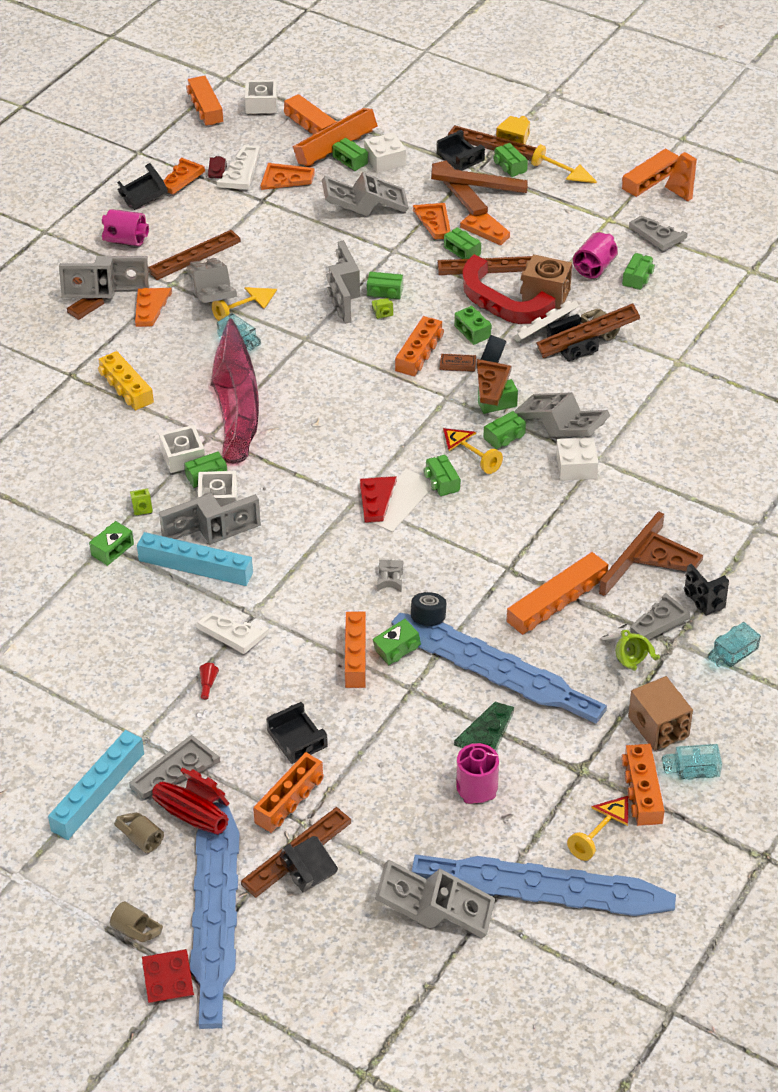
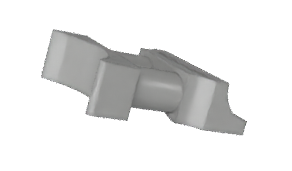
M392 559L379 560V574L381 578L377 581V591L386 587H392L402 592V580H400V577L403 575V561Z

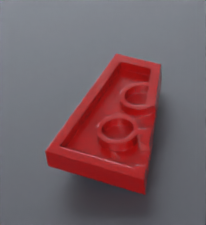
M397 476L360 479L365 523L384 521L389 500L392 497L393 488L397 482Z

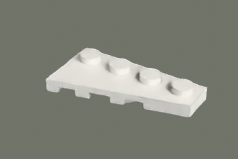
M244 145L236 155V160L229 165L228 171H225L222 179L217 181V187L249 190L259 157L260 146Z
M568 300L560 305L561 309L558 311L553 309L546 313L547 317L544 319L539 317L532 321V326L528 328L526 325L517 330L518 334L514 336L515 340L519 342L553 321L569 314L579 307L577 301L575 300L570 303Z

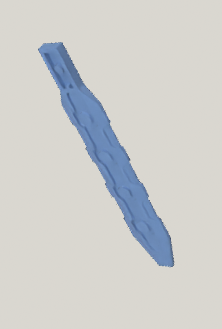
M399 613L391 622L392 625H395L405 618L419 633L421 645L418 646L419 648L431 654L435 653L465 670L469 669L499 686L503 685L540 705L564 708L595 724L607 711V705L571 689L562 677L545 669L541 670L530 665L513 654L504 653L476 637L472 638L446 623L442 622L438 625L425 626L414 622L411 614Z
M220 802L213 804L229 818L228 826H226L223 833L217 835L198 829L196 833L197 871L196 876H194V891L196 893L195 912H193L192 916L194 935L190 958V972L200 987L199 1029L222 1028L224 987L236 968L234 939L235 927L237 926V911H235L236 890L238 889L237 854H239L240 833L229 806L227 807Z
M415 854L412 872L425 879L429 878L438 869H442L490 896L502 895L532 902L545 901L565 904L567 907L581 909L587 907L631 916L675 910L676 894L634 877L606 876L587 873L583 870H563L533 863L520 864L483 856L452 860Z

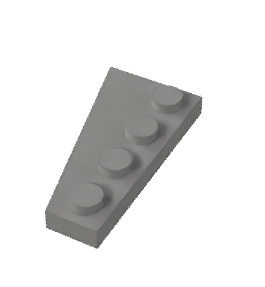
M190 735L130 781L129 785L134 792L143 799H146L153 795V787L159 782L165 781L176 784L187 779L180 771L182 767L189 771L194 769L197 772H201L220 763V757L193 735Z

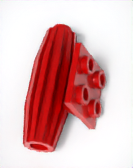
M183 767L180 771L188 779L186 788L165 781L159 782L153 787V800L168 813L189 825L217 835L223 833L226 826H228V816L213 804V802L218 801L228 807L230 803L224 797L226 795L225 792L216 787L218 784L209 777L206 779L202 778V775L196 770L191 769L189 771Z

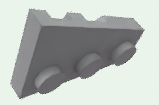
M639 216L629 222V228L662 251L686 239L688 234L684 231L681 233L674 231V227L671 226L667 228L661 226L658 221L644 216Z
M665 593L659 603L655 602L648 613L643 614L630 626V631L634 634H640L649 640L690 619V612Z

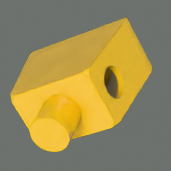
M509 116L497 126L496 137L526 144L530 134V121L525 116H520V118Z

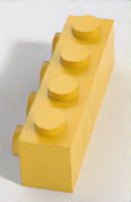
M118 351L98 359L100 375L107 379L109 385L116 389L118 395L125 399L128 406L131 405L136 411L154 403L152 388Z

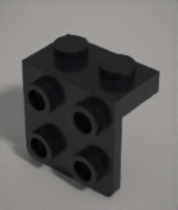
M693 564L687 565L684 586L686 596L690 597L696 607L706 616L726 608L729 586L728 578L724 575L708 582Z
M316 836L310 837L295 847H292L291 844L284 846L279 855L282 865L287 868L294 883L299 886L302 893L334 875L338 870V867Z

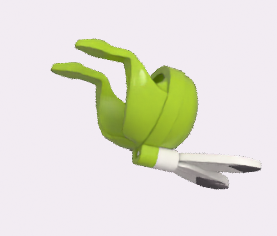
M628 624L620 626L617 632L601 637L602 640L621 637L615 647L616 657L623 666L633 671L637 670L636 664L643 661L648 652L653 660L657 661L660 659V655L655 654V649L649 640L640 634L630 633Z

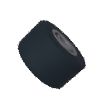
M490 335L481 360L498 363L506 345V340Z
M423 592L414 595L411 600V618L414 622L425 626L442 623L446 618V599L433 592Z

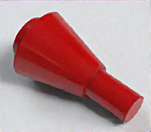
M205 663L199 667L202 686L201 699L204 700L209 699L210 688L219 672V668L213 663Z

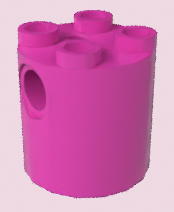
M110 209L106 215L102 216V225H104V231L102 232L103 241L141 246L144 238L149 234V224H146V217L143 213Z
M601 232L593 233L575 252L573 265L582 276L590 279L599 277L617 257L618 247L613 235Z
M481 743L467 745L459 751L457 756V792L467 804L493 800L498 790L499 756L489 745Z

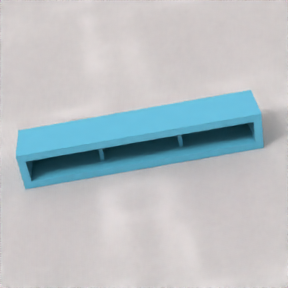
M147 532L143 533L137 544L138 558L141 562L247 586L253 574L252 557Z
M124 730L48 815L51 832L66 840L71 838L144 755L141 737Z

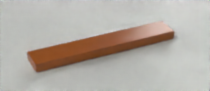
M456 125L448 133L450 135L462 130L464 132V140L475 146L483 145L486 149L493 151L496 147L511 143L529 161L532 160V156L537 148Z
M447 160L432 163L433 167L454 169ZM443 181L473 216L488 212V207L469 185Z
M432 166V180L527 193L528 180Z
M229 230L149 266L148 272L156 280H159L189 266L191 262L201 261L240 243L241 238L234 231Z
M532 256L483 259L488 261V273L525 271L526 263L528 260H531ZM468 259L437 260L438 275L463 274V268Z
M634 303L538 341L536 344L542 357L545 358L567 349L568 346L640 319V315Z
M658 511L601 578L599 594L606 596L634 563L633 557L651 533H659L663 528L664 513Z
M335 807L289 844L295 847L310 837L316 836L324 845L350 825L351 818L338 807ZM282 849L241 880V886L255 898L289 872L280 861L279 855Z

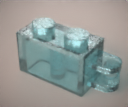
M231 313L217 322L218 336L238 350L243 351L247 348L252 351L255 347L261 345L260 338L256 336V328L235 314Z
M742 622L738 626H733L726 634L716 638L714 649L710 651L707 658L715 663L717 667L726 664L731 668L759 649L761 635L745 622Z
M718 744L676 747L675 754H666L661 758L664 772L668 774L677 773L679 780L714 778L721 775L722 760Z

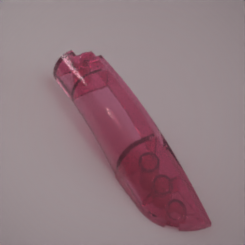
M229 318L215 353L210 386L214 387L223 417L224 441L222 458L228 464H237L247 459L250 443L257 432L259 397L256 376L247 347L233 319Z

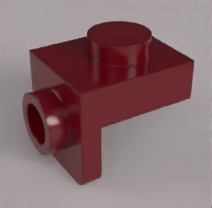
M221 156L210 157L209 178L223 177L227 167L226 158Z

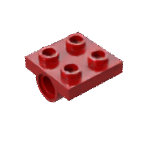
M187 949L142 956L148 1003L194 995Z

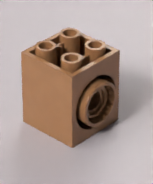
M533 254L531 260H528L526 263V270L521 273L520 280L523 281L520 288L522 302L533 299L543 291L555 298V309H561L560 305L565 303L571 290L572 262Z
M667 676L631 690L628 717L648 744H651L654 751L666 748L670 744L685 740L690 736L693 709Z

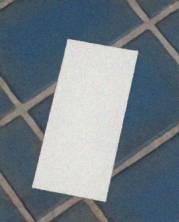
M405 469L397 478L384 521L372 523L393 532L432 489L431 480Z

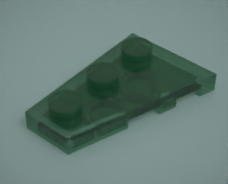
M495 701L454 740V746L464 748L470 744L481 743L489 745L496 751L514 714V707Z

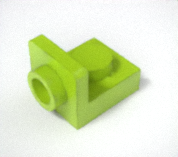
M388 298L372 301V308L377 319L393 316V302L389 301Z
M148 488L130 491L134 515L153 512Z

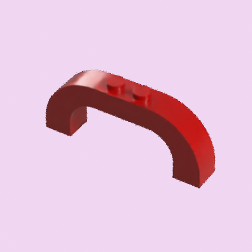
M475 254L464 265L463 289L466 296L479 307L488 310L493 315L511 323L531 324L532 321L539 317L544 319L547 317L546 313L555 309V298L543 291L529 301L519 302L483 284L480 280L488 274V261Z

